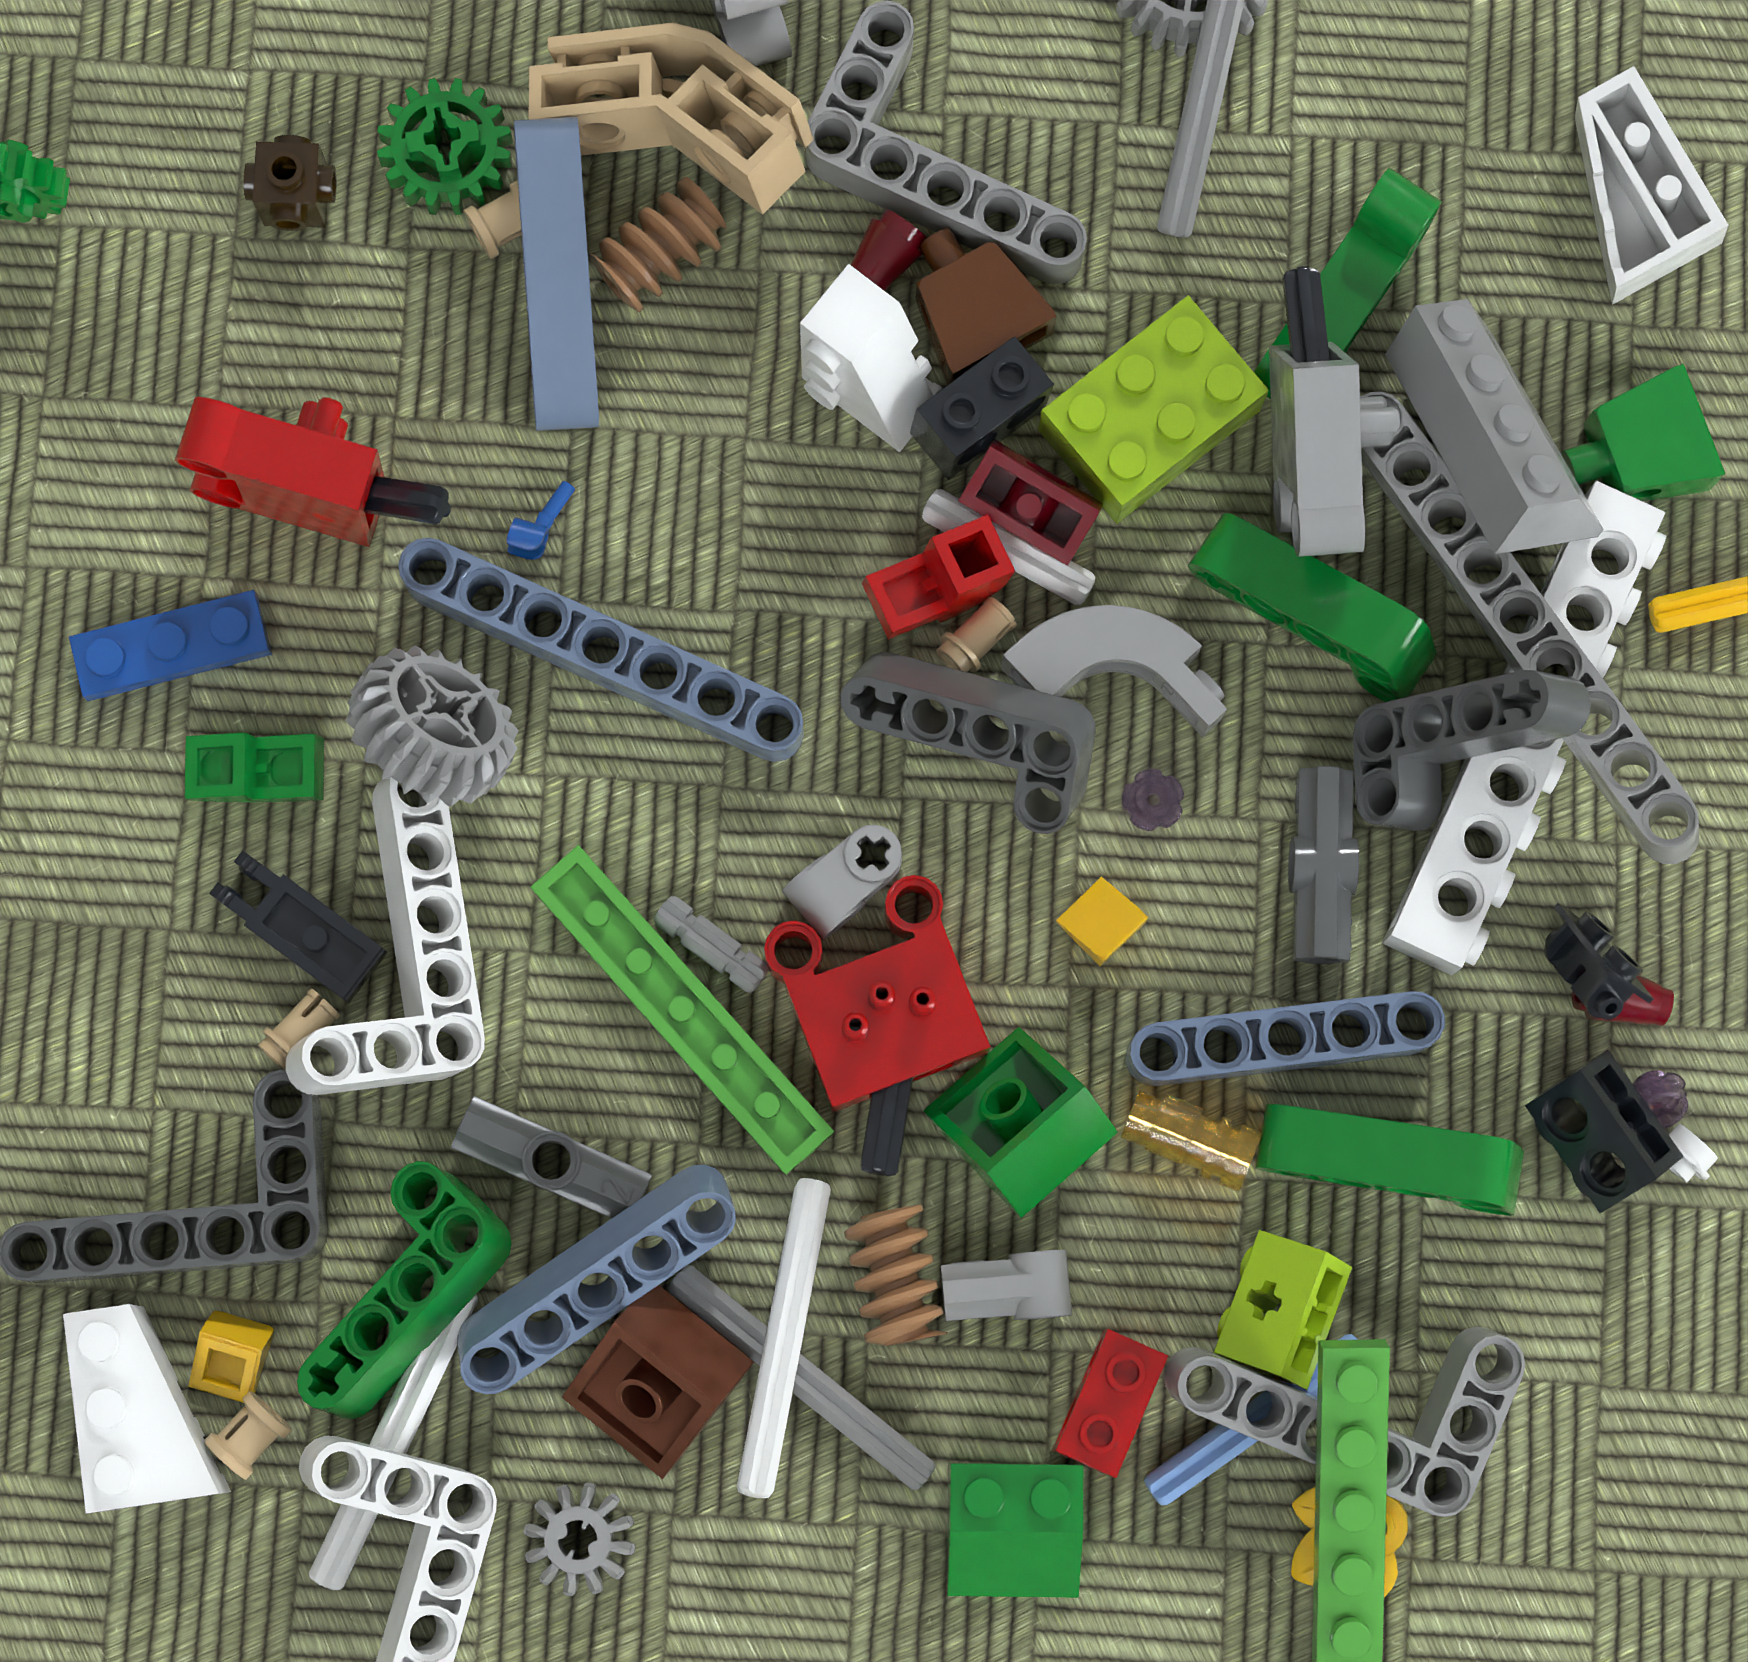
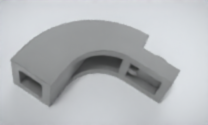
M1103 605L1084 607L1062 613L1032 629L1003 654L1000 668L1017 686L1062 697L1075 684L1092 675L1119 672L1139 677L1155 687L1202 738L1222 720L1227 711V708L1220 702L1225 698V695L1218 684L1203 670L1199 669L1196 673H1193L1188 668L1197 658L1202 645L1176 624L1161 616L1136 608Z

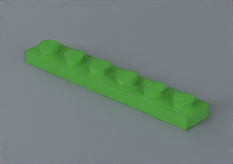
M579 845L530 886L536 896L785 1176L791 1173L834 1134V1130Z
M1385 1339L1318 1340L1312 1662H1382L1390 1347Z

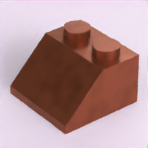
M658 1285L631 1303L616 1319L562 1398L663 1479L726 1401L754 1361Z

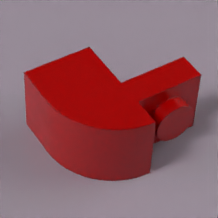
M987 514L931 537L921 554L865 576L861 584L889 640L937 619L939 623H942L975 607L1002 589L1014 574L1015 569Z

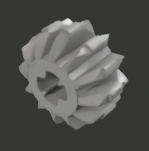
M594 1483L584 1484L581 1491L580 1505L577 1506L568 1485L565 1484L557 1487V1497L563 1510L559 1512L550 1502L541 1499L535 1504V1509L549 1521L548 1526L532 1523L526 1524L524 1527L525 1535L531 1538H544L545 1544L543 1547L528 1551L525 1554L527 1562L534 1563L547 1556L552 1561V1564L542 1572L539 1578L540 1582L544 1585L554 1581L561 1570L567 1572L563 1584V1593L567 1596L575 1595L578 1589L579 1576L582 1573L585 1575L587 1586L591 1593H600L603 1590V1583L597 1567L601 1566L611 1577L620 1579L624 1575L625 1570L621 1564L610 1557L611 1552L632 1555L636 1548L635 1543L630 1541L615 1540L614 1532L632 1527L634 1525L633 1517L630 1515L623 1516L610 1522L607 1515L617 1507L620 1498L612 1493L604 1499L598 1509L593 1507L596 1496V1485ZM572 1521H583L582 1529L589 1528L591 1525L597 1534V1540L588 1545L589 1557H576L578 1549L567 1552L563 1545V1538L572 1533L570 1524Z

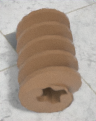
M684 177L677 182L680 199L669 192L658 196V206L661 214L649 207H645L638 212V219L642 230L629 222L623 223L619 227L622 245L609 237L599 242V249L603 261L589 253L592 264L609 288L620 300L637 312H641L644 309L638 290L642 287L658 298L663 294L657 277L660 273L663 272L676 282L683 279L677 263L678 259L682 257L696 267L702 264L696 246L700 242L715 252L722 249L716 230L720 227L727 229L726 223L712 201L688 177Z
M923 1205L901 1207L860 1217L861 1221L844 1231L847 1240L862 1242L866 1245L861 1250L852 1254L849 1260L852 1266L869 1268L871 1271L854 1283L856 1291L875 1294L876 1297L859 1309L861 1317L880 1320L881 1323L864 1334V1339L867 1343L890 1346L948 1334V1332L928 1329L927 1326L929 1322L944 1313L943 1306L926 1304L922 1300L924 1296L939 1287L938 1281L920 1278L917 1275L919 1270L934 1261L933 1255L913 1252L912 1249L913 1245L929 1236L928 1229L908 1226L907 1220L924 1210Z

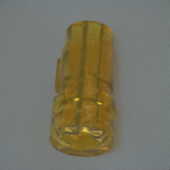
M1139 1090L1121 1138L1144 1147L1145 1151L1182 1165L1184 1163L1201 1170L1199 1175L1201 1178L1210 1180L1211 1175L1221 1178L1219 1185L1239 1193L1261 1139L1262 1132L1242 1125L1241 1129L1237 1130L1231 1127L1233 1121L1222 1117L1221 1122L1203 1116V1108L1169 1094H1166L1164 1099Z

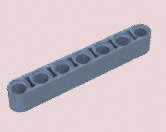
M429 537L417 539L408 544L401 553L398 563L400 576L412 598L427 608L761 759L772 762L784 761L795 755L801 747L804 736L802 713L794 701L778 692L443 541ZM436 560L447 566L443 578L433 585H422L414 579L416 570L426 561ZM485 586H495L504 591L502 602L491 611H480L471 606L473 595L477 590ZM540 612H553L562 618L559 629L549 637H537L528 631L530 621ZM601 637L613 639L619 644V650L614 659L607 663L599 664L586 658V648L593 640ZM656 663L669 664L677 671L676 679L672 685L665 689L656 690L649 688L642 681L643 674L648 667ZM712 689L726 690L733 695L735 699L734 705L724 715H709L699 706L701 698L705 693ZM769 715H781L793 725L792 732L787 738L779 742L766 741L757 732L759 723Z

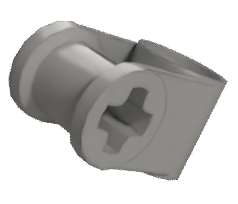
M876 824L863 826L855 830L827 855L819 857L802 870L782 889V892L819 937L824 940L853 918L867 904L866 902L896 877L902 863L901 844L896 835L886 827ZM866 842L873 848L885 844L889 848L884 854L887 867L881 871L874 865H869L865 869L859 867L858 864L862 860L860 846Z

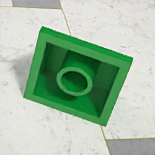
M1017 1027L923 1110L932 1123L984 1182L1021 1218L1118 1133L1086 1086L1020 1027Z
M948 1463L947 1596L1079 1598L1083 1543V1465Z

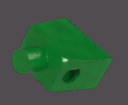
M1684 363L1670 368L1594 409L1583 423L1588 443L1561 452L1578 485L1602 478L1605 485L1640 501L1711 490L1725 475Z

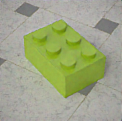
M1187 295L1044 407L1041 411L1038 431L1093 497L1103 503L1102 507L1118 524L1260 412L1269 390L1191 297Z

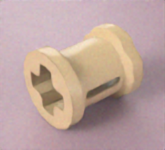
M518 180L509 185L510 192L479 209L471 205L463 210L476 238L490 259L499 255V247L521 236Z
M251 1391L242 1398L245 1406L219 1434L211 1433L205 1439V1444L233 1472L245 1480L253 1473L252 1464L278 1436L286 1438L293 1431L288 1423L271 1406Z

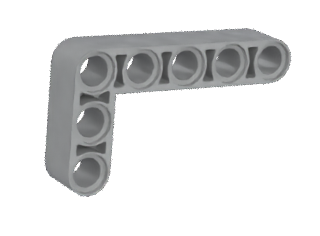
M886 0L875 2L868 6L860 16L808 120L814 139L805 148L806 164L810 171L825 182L884 209H889L899 216L934 232L950 228L960 244L973 250L987 242H994L1019 271L1050 284H1061L1073 279L1081 269L1087 242L1086 230L1079 219L1062 209L878 126L911 60L914 25L913 18L908 10L897 2ZM888 30L899 35L901 40L893 46L883 47L874 43L871 40V36L878 31ZM863 83L873 88L875 93L865 100H854L845 95L844 90L851 84ZM827 136H837L848 143V147L840 153L828 154L820 150L817 144ZM890 161L900 165L905 172L896 179L885 180L875 175L873 169L881 162ZM948 187L955 190L961 198L953 205L942 206L933 202L928 195L936 188ZM1001 212L1014 218L1017 225L1009 231L998 232L988 227L984 220L993 213ZM1048 239H1063L1070 244L1073 252L1066 257L1055 258L1046 254L1041 245Z
M1478 1326L1467 1328L1456 1336L1448 1350L1413 1436L1409 1437L1388 1428L1389 1455L1387 1460L1386 1495L1441 1517L1456 1515L1466 1508L1474 1494L1523 1377L1525 1368L1524 1355L1517 1343L1493 1330ZM1494 1344L1498 1354L1497 1363L1492 1371L1486 1375L1479 1376L1475 1366L1477 1355L1486 1346ZM1189 1347L1181 1349L1172 1355L1166 1364L1164 1372L1165 1387L1172 1398L1199 1416L1316 1465V1446L1309 1447L1305 1437L1307 1427L1317 1418L1316 1396L1206 1349ZM1209 1365L1213 1372L1211 1387L1200 1396H1189L1186 1388L1187 1377L1198 1366ZM1269 1391L1272 1398L1271 1410L1260 1421L1250 1422L1246 1415L1248 1401L1257 1392ZM1469 1405L1473 1416L1471 1425L1461 1435L1453 1436L1450 1431L1452 1415L1459 1408ZM1444 1466L1447 1472L1446 1485L1438 1494L1426 1496L1424 1490L1425 1478L1435 1468Z

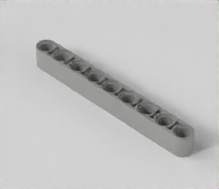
M1370 392L1361 396H1383L1386 399L1387 407L1398 409L1400 419L1399 429L1394 432V441L1390 446L1361 448L1363 464L1514 672L1521 670L1542 672L1546 667L1553 664H1564L1574 670L1570 678H1575L1582 682L1589 692L1591 701L1590 714L1606 716L1611 721V725L1605 732L1598 735H1587L1579 730L1577 733L1562 739L1643 851L1652 860L1662 864H1677L1687 860L1695 852L1699 843V817L1692 799L1510 552L1494 554L1444 461L1403 405L1393 395L1385 392ZM1411 469H1422L1429 473L1428 478L1416 486H1407L1399 482L1400 477ZM1446 517H1457L1465 522L1464 526L1453 534L1443 535L1433 530L1435 524ZM1482 565H1491L1501 571L1494 581L1487 584H1478L1468 578L1475 568ZM1518 614H1527L1537 620L1536 625L1525 633L1515 634L1504 628L1505 623L1511 617ZM1626 765L1641 766L1649 773L1648 778L1642 784L1635 787L1620 785L1613 777L1621 767ZM1664 816H1675L1687 825L1686 831L1674 839H1663L1656 836L1651 831V827L1654 822Z

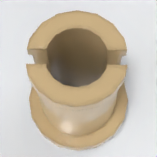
M988 597L983 602V605L953 634L946 631L941 636L942 645L936 650L937 655L948 668L976 673L981 668L979 660L1005 634L1017 626V623L1014 621L1015 618L1002 603L993 597Z
M312 988L306 992L307 995L273 1030L266 1027L262 1031L266 1038L258 1047L283 1070L286 1069V1057L290 1049L298 1041L315 1030L331 1026L334 1021L341 1017Z

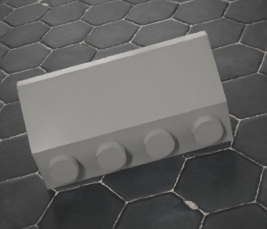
M1468 299L1415 306L1385 356L1494 554L1599 537L1604 530L1495 337Z

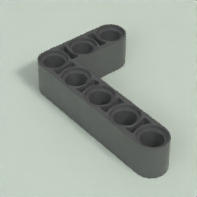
M286 1070L268 1073L257 1084L253 1096L258 1203L23 1222L13 1225L4 1232L0 1239V1266L7 1275L16 1280L43 1284L296 1263L314 1258L322 1251L327 1242L328 1235L319 1095L306 1094L301 1091L302 1106L299 1111L292 1117L280 1119L273 1113L271 1105L276 1091L281 1087L293 1085L289 1081ZM291 1149L301 1150L306 1160L304 1174L294 1183L282 1184L275 1172L279 1156ZM296 1213L303 1214L309 1222V1237L301 1247L292 1250L287 1249L280 1241V1226L288 1216ZM237 1219L244 1229V1242L234 1253L223 1255L216 1248L214 1241L215 1231L224 1221ZM170 1224L178 1233V1248L168 1259L160 1261L151 1253L149 1246L150 1237L160 1226ZM104 1229L112 1237L113 1251L109 1259L103 1264L94 1266L86 1258L85 1244L90 1235ZM39 1235L46 1242L48 1249L47 1258L39 1268L29 1271L21 1263V1247L27 1239Z

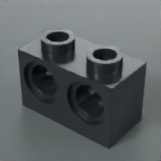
M1014 336L916 408L910 434L944 476L950 480L985 454L995 439L1001 442L1046 407L1054 383Z
M1608 1049L1554 1083L1525 1105L1534 1118L1539 1134L1548 1143L1552 1144L1571 1171L1577 1188L1582 1194L1590 1198L1599 1213L1604 1212L1658 1179L1684 1157ZM1574 1099L1582 1104L1587 1115L1579 1110ZM1612 1153L1622 1161L1625 1169L1617 1164Z

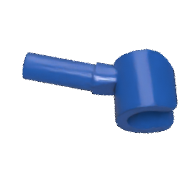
M562 481L542 511L539 512L535 523L517 517L514 518L506 540L509 545L507 549L509 554L528 560H536L543 555L548 541L549 529L554 524V519L575 491L571 484Z

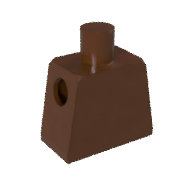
M946 228L934 233L920 244L919 250L933 273L916 283L915 299L948 385L1014 336L1025 349H1028L1053 335L1057 318L1055 312L996 243L987 242L965 254L952 230Z

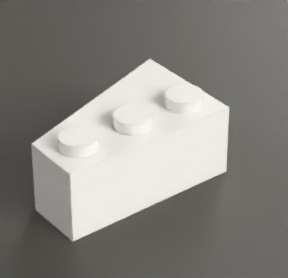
M1634 66L1579 96L1575 122L1613 305L1722 244L1729 225Z
M848 264L800 322L802 378L807 381L804 388L811 397L824 407L833 410L838 405L898 452H901L913 437L910 434V429L916 408L941 391L942 387L925 378L932 370L928 359L920 355L915 360L911 352L918 339L900 302Z
M126 1304L63 1314L86 1513L231 1492L223 1473H220L208 1446L205 1444L203 1438L205 1435L197 1418L193 1417L177 1383L178 1378L143 1306Z

